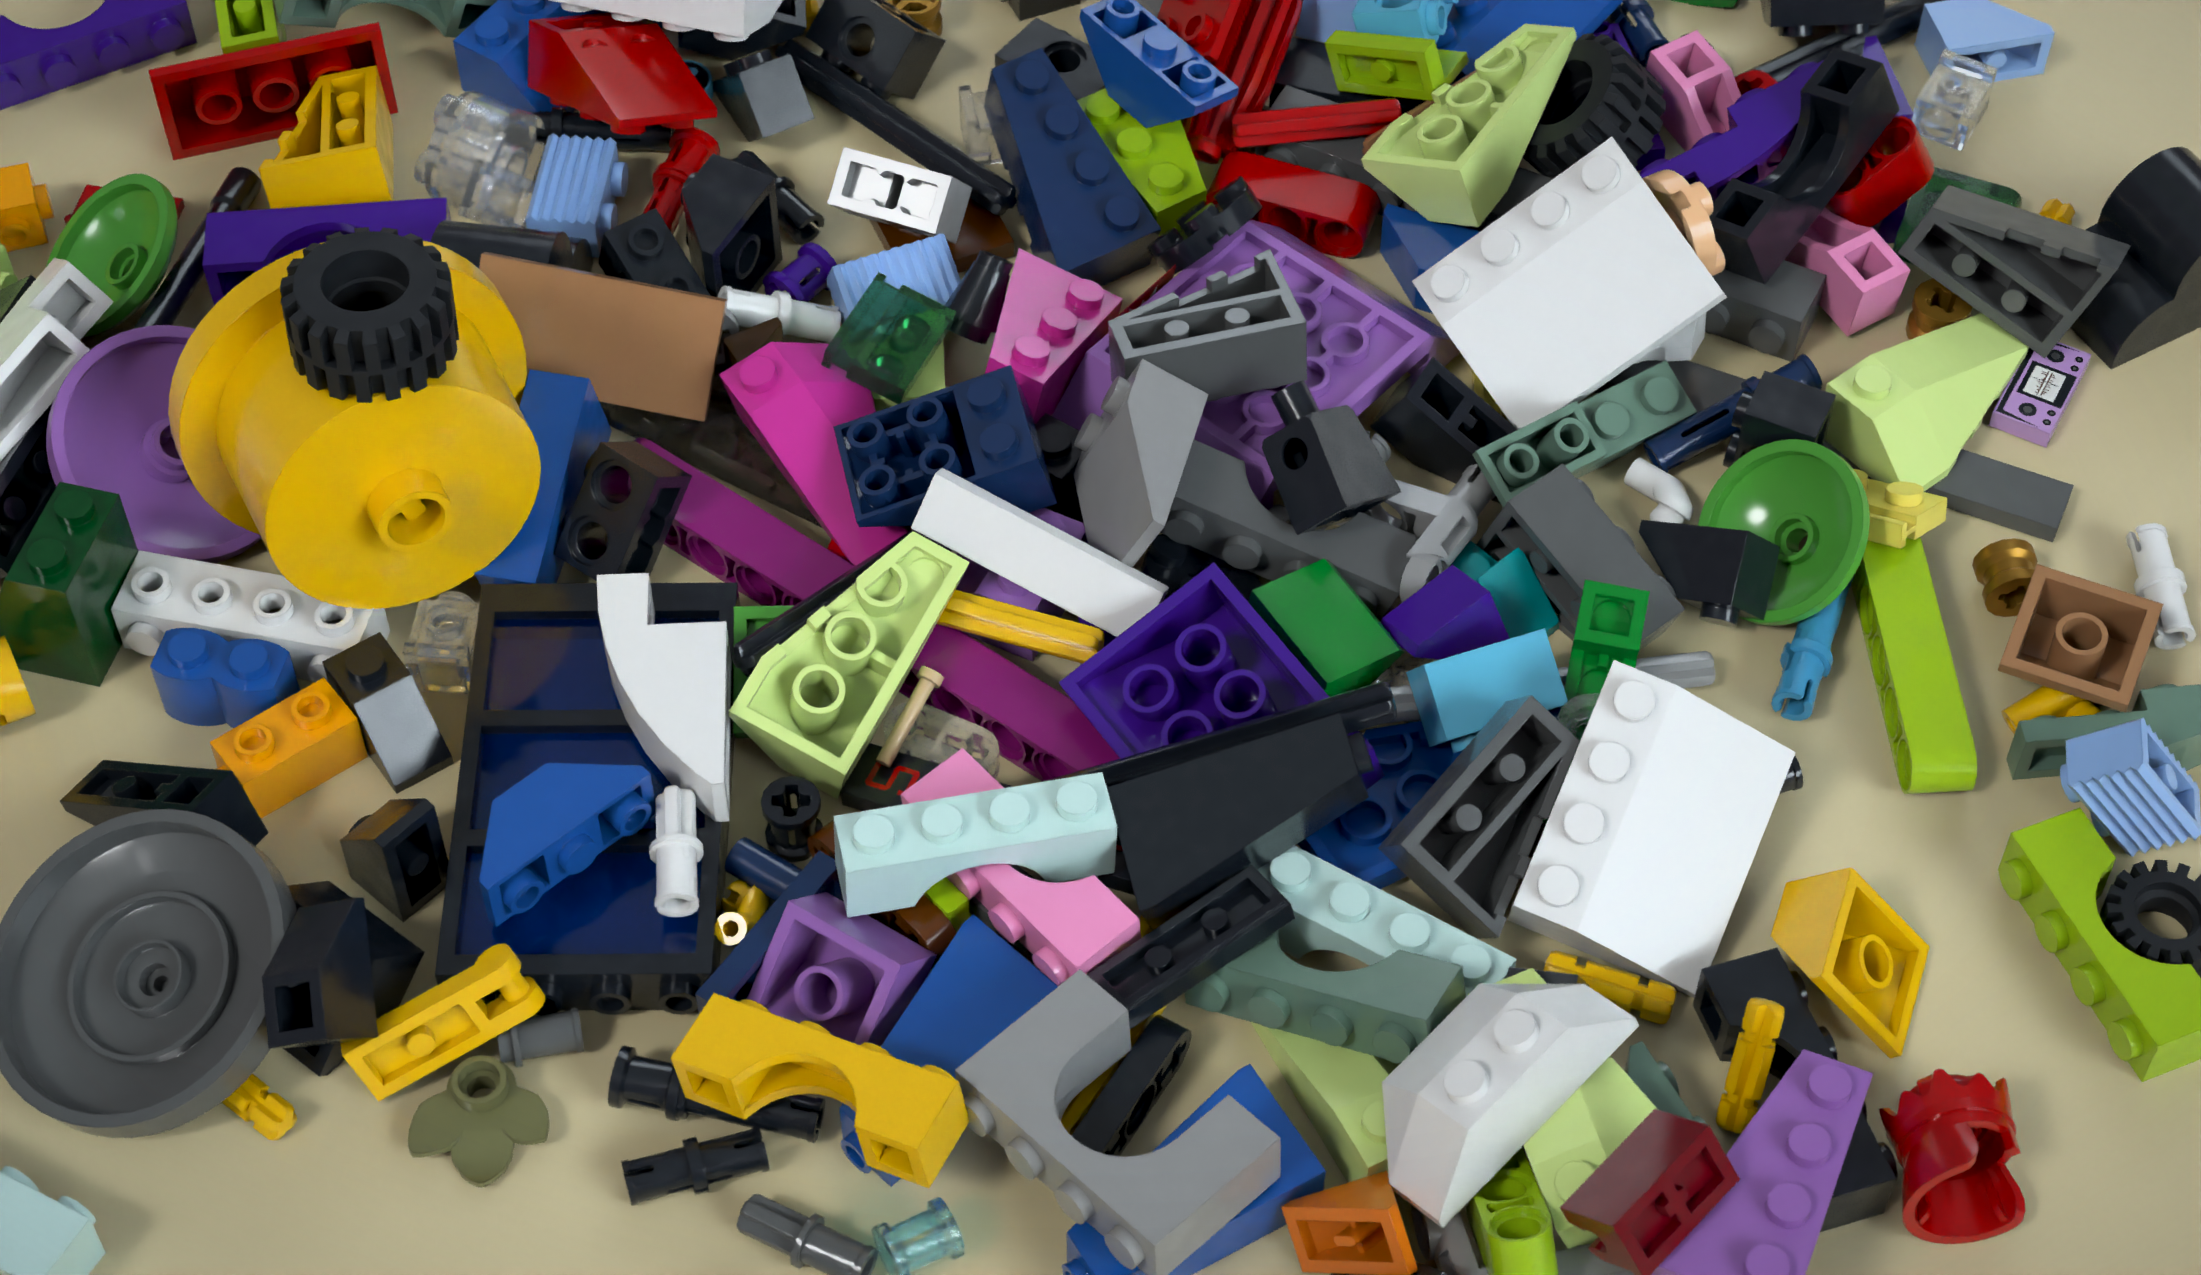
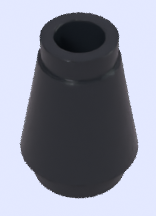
M980 250L976 260L973 261L942 308L947 313L943 321V327L971 341L986 344L991 332L996 333L1010 278L1009 273L1013 263L990 252Z

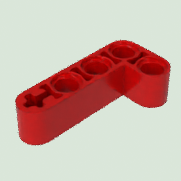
M1762 70L1743 72L1735 77L1741 96L1752 89H1766L1778 83L1773 77ZM1895 116L1825 208L1854 224L1871 228L1923 188L1932 178L1934 162L1913 121L1904 116Z

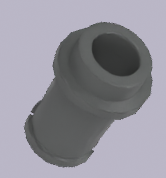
M578 1007L571 1008L569 1011L530 1017L497 1036L501 1062L515 1061L516 1068L523 1067V1059L572 1051H584Z

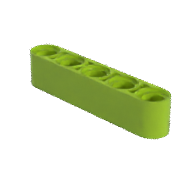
M1921 537L1916 540L1906 538V546L1901 549L1868 540L1863 558L1851 586L1901 790L1904 794L1973 790L1977 778L1975 745Z

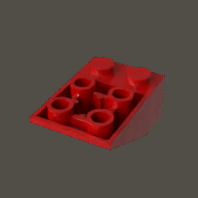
M611 12L529 20L528 87L550 97L551 104L579 110L580 117L605 122L610 125L612 132L623 135L642 134L645 132V126L657 124L672 129H688L694 127V120L717 117V107L657 23L648 19L636 22L618 21L611 17Z

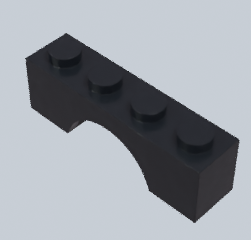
M1834 47L1801 89V108L1798 126L1793 141L1780 164L1770 175L1757 183L1748 184L1732 178L1713 202V213L1709 218L1716 242L1721 247L1725 257V270L1766 284L1892 121L1900 108L1882 62Z
M1778 947L1701 969L1693 1007L1720 1061L1731 1062L1739 1032H1745L1741 1027L1747 1002L1754 997L1777 1002L1785 1010L1779 1038L1772 1039L1776 1042L1769 1070L1770 1074L1781 1080L1803 1049L1837 1060V1050L1832 1035L1826 1027H1818L1808 1008V994L1802 977L1796 970L1789 971ZM1865 1101L1820 1232L1883 1214L1894 1184L1898 1179L1897 1165L1890 1148L1884 1142H1877L1867 1122Z

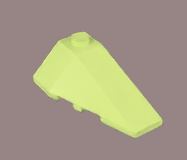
M1535 24L1522 25L1475 60L1476 72L1454 87L1444 83L1432 92L1431 95L1434 103L1414 118L1412 115L1404 113L1393 121L1362 157L1361 161L1364 169L1428 221L1479 227L1508 191L1567 61L1574 41L1577 39L1575 28Z
M1979 313L1873 353L1827 383L1826 392L1835 394L1836 398L1825 440L1862 471L1866 472L1873 480L1889 484L1893 482H1912L1921 485L1925 492L1949 474L1957 461L1958 454L1967 440L1972 438L1980 427L1983 416L1992 402L1999 398L2027 355L2029 347L1988 317Z
M912 531L859 575L852 586L828 606L824 607L823 605L807 619L804 626L781 645L776 644L760 658L730 708L728 716L780 768L796 777L809 780L816 788L838 799L841 789L867 746L871 743L970 562Z
M1251 1022L1347 1183L1386 1170L1388 1172L1382 1082L1400 1063H1393L1380 1057L1340 1046H1332L1322 1041L1279 1029L1267 1028L1261 1024Z
M1532 967L1493 984L1547 983ZM1611 1056L1523 1145L1557 1233L1568 1249L1593 1243L1597 1236L1591 1231L1582 1230L1569 1223L1560 1207L1654 1109H1657Z

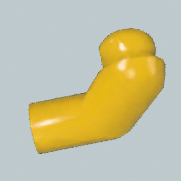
M2041 686L2001 711L2005 722L2014 734L2019 721L2031 720L2044 715H2052L2059 718L2094 715L2101 712L2095 706V702L2046 686Z
M736 880L727 887L732 892L728 898H722V909L725 913L720 915L715 923L717 939L729 946H737L765 914L770 903L769 897L755 885L751 887L742 880Z

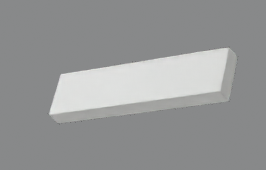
M944 468L935 473L911 526V529L1116 637L1162 603L1169 589L1165 584Z

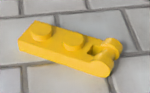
M504 943L496 944L485 950L478 957L475 965L376 1019L378 1037L340 1043L342 1056L379 1102L529 1019L542 1008L546 995L532 977H523L519 972L521 962L510 946ZM498 989L501 993L499 998L485 1004L481 998Z

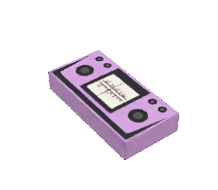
M2058 342L2044 359L2029 348L2027 355L2008 382L1995 406L1989 426L2046 448L2088 367L2091 354Z

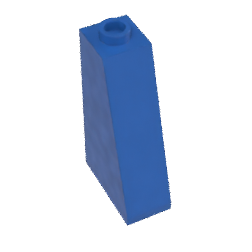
M529 369L519 408L538 446L541 462L540 485L533 508L522 529L497 558L485 568L474 573L481 587L482 584L557 583L565 561L553 553L562 534V520L568 510L574 506L585 479L584 469L588 459L597 450L600 442H609L612 431L590 378Z
M973 914L962 924L881 1047L894 1058L916 1066H937L948 1072L956 1080L955 1069L1058 986ZM843 1103L839 1108L843 1138L840 1144L843 1152L860 1171L867 1174L873 1170L892 1187L901 1178L866 1165L854 1127L856 1113Z
M1251 1064L1237 1070L1152 1152L1163 1148L1178 1138L1229 1094L1280 1137L1281 1177L1168 1275H1193L1287 1225L1281 1208L1290 1200L1324 1190L1326 1170ZM1087 1221L1083 1224L1076 1223L1067 1231V1262L1062 1264L1063 1275H1146L1137 1266L1134 1269H1128L1123 1266L1108 1249L1104 1237Z

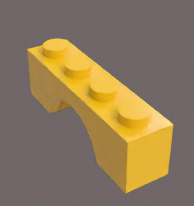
M713 993L671 1056V1061L685 1098L744 1120L765 1105L792 1095L818 1094L841 1101L856 1113L854 1127L866 1165L928 1189L969 1123L959 1081L955 1080L945 1070L933 1065L919 1067L894 1058L882 1047L872 1043L858 1045L838 1038L822 1026L811 1021L797 1023L774 1015L763 1005L749 999H743L738 1002Z

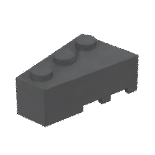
M1948 185L1912 231L1898 253L2045 359L2118 270L2131 245Z
M1270 249L1255 255L1254 266L1228 277L1221 270L1206 277V288L1179 299V296L1172 292L1108 321L1112 383L1117 376L1127 380L1142 359L1209 394L1207 401H1216L1224 397L1263 389H1274L1282 385L1307 380V322Z
M1563 463L1510 499L1476 544L1497 562L1518 547L1524 552L1550 604L1558 614L1557 617L1560 621L1559 630L1572 641L1574 639L1585 579L1650 591L1640 650L1662 635L1685 610L1676 599V594L1670 583L1662 576L1655 574L1636 551L1635 545L1628 533L1613 524L1595 502L1590 488L1582 480L1575 478Z
M1532 695L1506 701L1378 849L1469 935L1477 939L1499 938L1507 919L1504 917L1508 904L1518 880L1524 878L1531 858L1528 857L1543 820L1548 819L1580 741Z

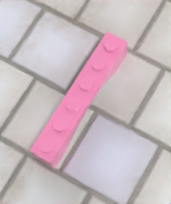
M1696 30L1650 51L1646 70L1661 84L1664 90L1662 98L1666 101V111L1659 118L1663 121L1662 125L1682 148L1688 151L1706 135L1716 132L1723 134L1729 131L1727 107L1735 104L1741 94L1732 69L1704 37ZM1827 208L1822 210L1785 258L1788 262L1826 275L1820 306L1847 337L1894 313L1910 272L1908 266L1874 228L1854 224L1833 214Z

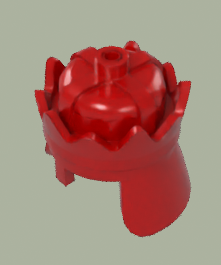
M1936 1069L1933 1074L1917 1080V1086L1913 1087L1910 1091H1903L1901 1093L1897 1114L1890 1108L1879 1109V1114L1887 1133L1886 1137L1895 1151L1899 1164L1904 1168L1902 1219L1904 1226L1912 1235L1924 1241L1939 1244L1970 1243L2003 1234L2016 1228L2023 1221L2026 1211L2025 1200L2021 1189L2005 1165L2012 1156L2021 1153L2016 1140V1125L2012 1117L2009 1090L2005 1078L1997 1080L1995 1087H1993L1982 1073L1970 1076L1949 1075L1944 1069Z

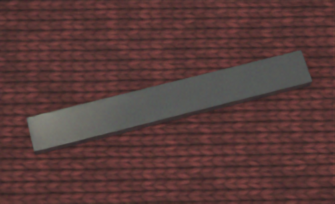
M1649 360L1632 364L1594 392L1599 394L1663 361ZM1688 360L1668 362L1697 412L1741 390V383L1746 380ZM1825 440L1824 447L1841 456L1853 469L1861 470ZM1962 449L1949 474L1925 492L1947 497V508L2053 542L2074 485Z

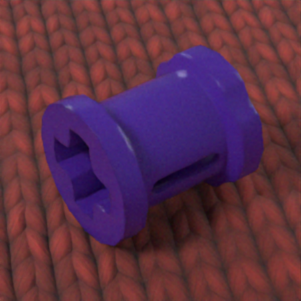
M807 242L797 251V258L782 271H771L763 278L765 294L771 295L774 291L784 292L786 290L791 295V299L809 302L822 290H830L826 279L831 268L837 264L832 256L820 245Z

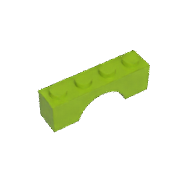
M2079 807L2012 832L1998 868L2002 886L2010 898L2020 902L2033 921L2036 935L2041 945L2048 952L2054 953L2070 976L2072 988L2082 1004L2091 1007L2107 1030L2108 1039L2115 1054L2121 1060L2129 1062L2141 1082L2200 1060L2201 978L2191 964L2160 963L2133 953L2120 944L2106 929L2099 916L2096 901L2103 893L2116 857L2082 809Z

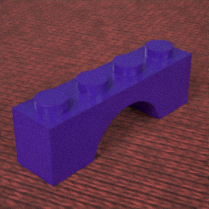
M105 0L94 13L85 19L71 25L51 29L22 26L4 15L0 16V110L197 43L186 0Z
M447 197L207 213L203 269L213 304L215 306L235 286L261 268L295 251L304 249L313 242L318 244L327 242L326 236L337 232L346 235L355 233L354 228L369 227V231L380 232L385 227L398 229L399 236L412 233L422 238L423 241L431 242L438 224L443 220L451 221Z

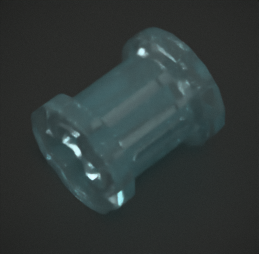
M941 1197L929 1200L927 1202V1210L892 1226H889L886 1222L873 1226L874 1242L889 1275H911V1272L945 1256L952 1260L964 1256L965 1246L955 1218Z

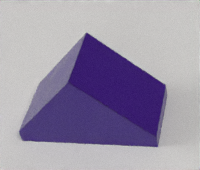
M1453 564L1381 620V624L1398 645L1417 658L1441 660L1510 639L1490 591Z

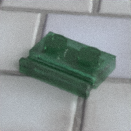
M878 272L826 348L821 365L830 369L833 364L847 371L846 378L896 404H900L951 329L956 311L905 285L898 289L886 283V275Z

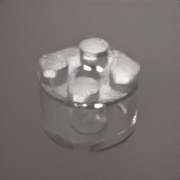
M474 90L466 91L458 97L446 94L436 106L434 112V124L436 127L430 138L428 148L420 154L414 168L415 180L425 185L430 197H447L448 205L494 224H503L513 217L504 213L514 200L525 203L534 189L546 146L545 143L536 140V127L545 130L544 123L539 116Z

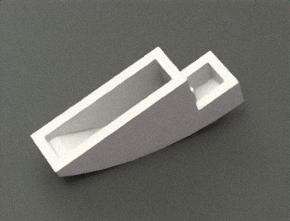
M54 258L0 323V462L51 405L73 366L90 351L80 340L114 302L67 260Z
M649 573L596 575L598 614L612 686L626 721L645 753L672 785H677L680 789H691L696 796V807L714 821H729L731 718L728 716V712L731 708V653L726 621L655 624V610Z

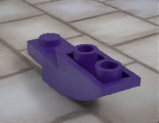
M1823 61L1819 63H1805L1793 70L1788 78L1766 89L1756 88L1744 93L1737 99L1735 104L1727 107L1729 131L1723 134L1716 132L1706 135L1697 141L1692 149L1670 160H1656L1644 167L1639 175L1643 178L1665 169L1675 171L1683 176L1689 184L1697 181L1703 183L1708 189L1713 202L1732 178L1748 184L1763 180L1775 170L1786 155L1799 122L1801 89Z

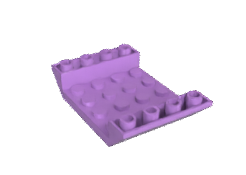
M1249 220L1230 237L1228 234L1212 245L1213 250L1183 269L1141 305L1148 304L1172 292L1178 295L1179 299L1206 288V277L1221 270L1228 277L1254 266L1255 255L1270 249L1307 322V380L1305 382L1319 410L1348 405L1353 409L1357 417L1406 372L1413 374L1432 357L1445 367L1460 353L1445 330L1281 227L1254 220ZM1109 333L1086 351L1052 417L1079 431L1090 413L1100 417L1104 412L1101 410V405L1112 384ZM1292 384L1282 385L1274 389H1263L1224 397L1216 401H1206L1194 440L1243 460L1249 485L1256 498L1267 510L1273 506L1274 492L1278 488L1262 450V441L1285 427L1271 397Z

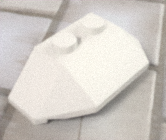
M1479 984L1382 1082L1389 1184L1392 1186L1393 1191L1441 1228H1444L1639 1026L1636 1018L1585 984Z

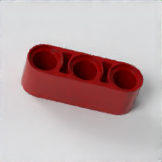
M1241 151L1229 153L1223 159L1206 194L1207 205L1212 202L1216 205L1217 201L1213 196L1234 179L1242 176L1262 205L1260 211L1250 220L1281 227L1320 253L1340 258L1355 257L1362 251L1381 208L1380 198L1376 192L1364 183Z

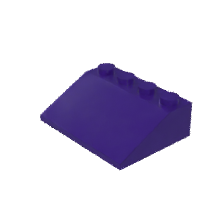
M1214 562L1058 682L1119 759L1329 697ZM1355 731V732H1352V733H1349V734H1350V735H1351V734H1355V733H1358L1359 731ZM1365 739L1374 771L1362 774L1366 789H1369L1383 778L1385 774L1373 747Z

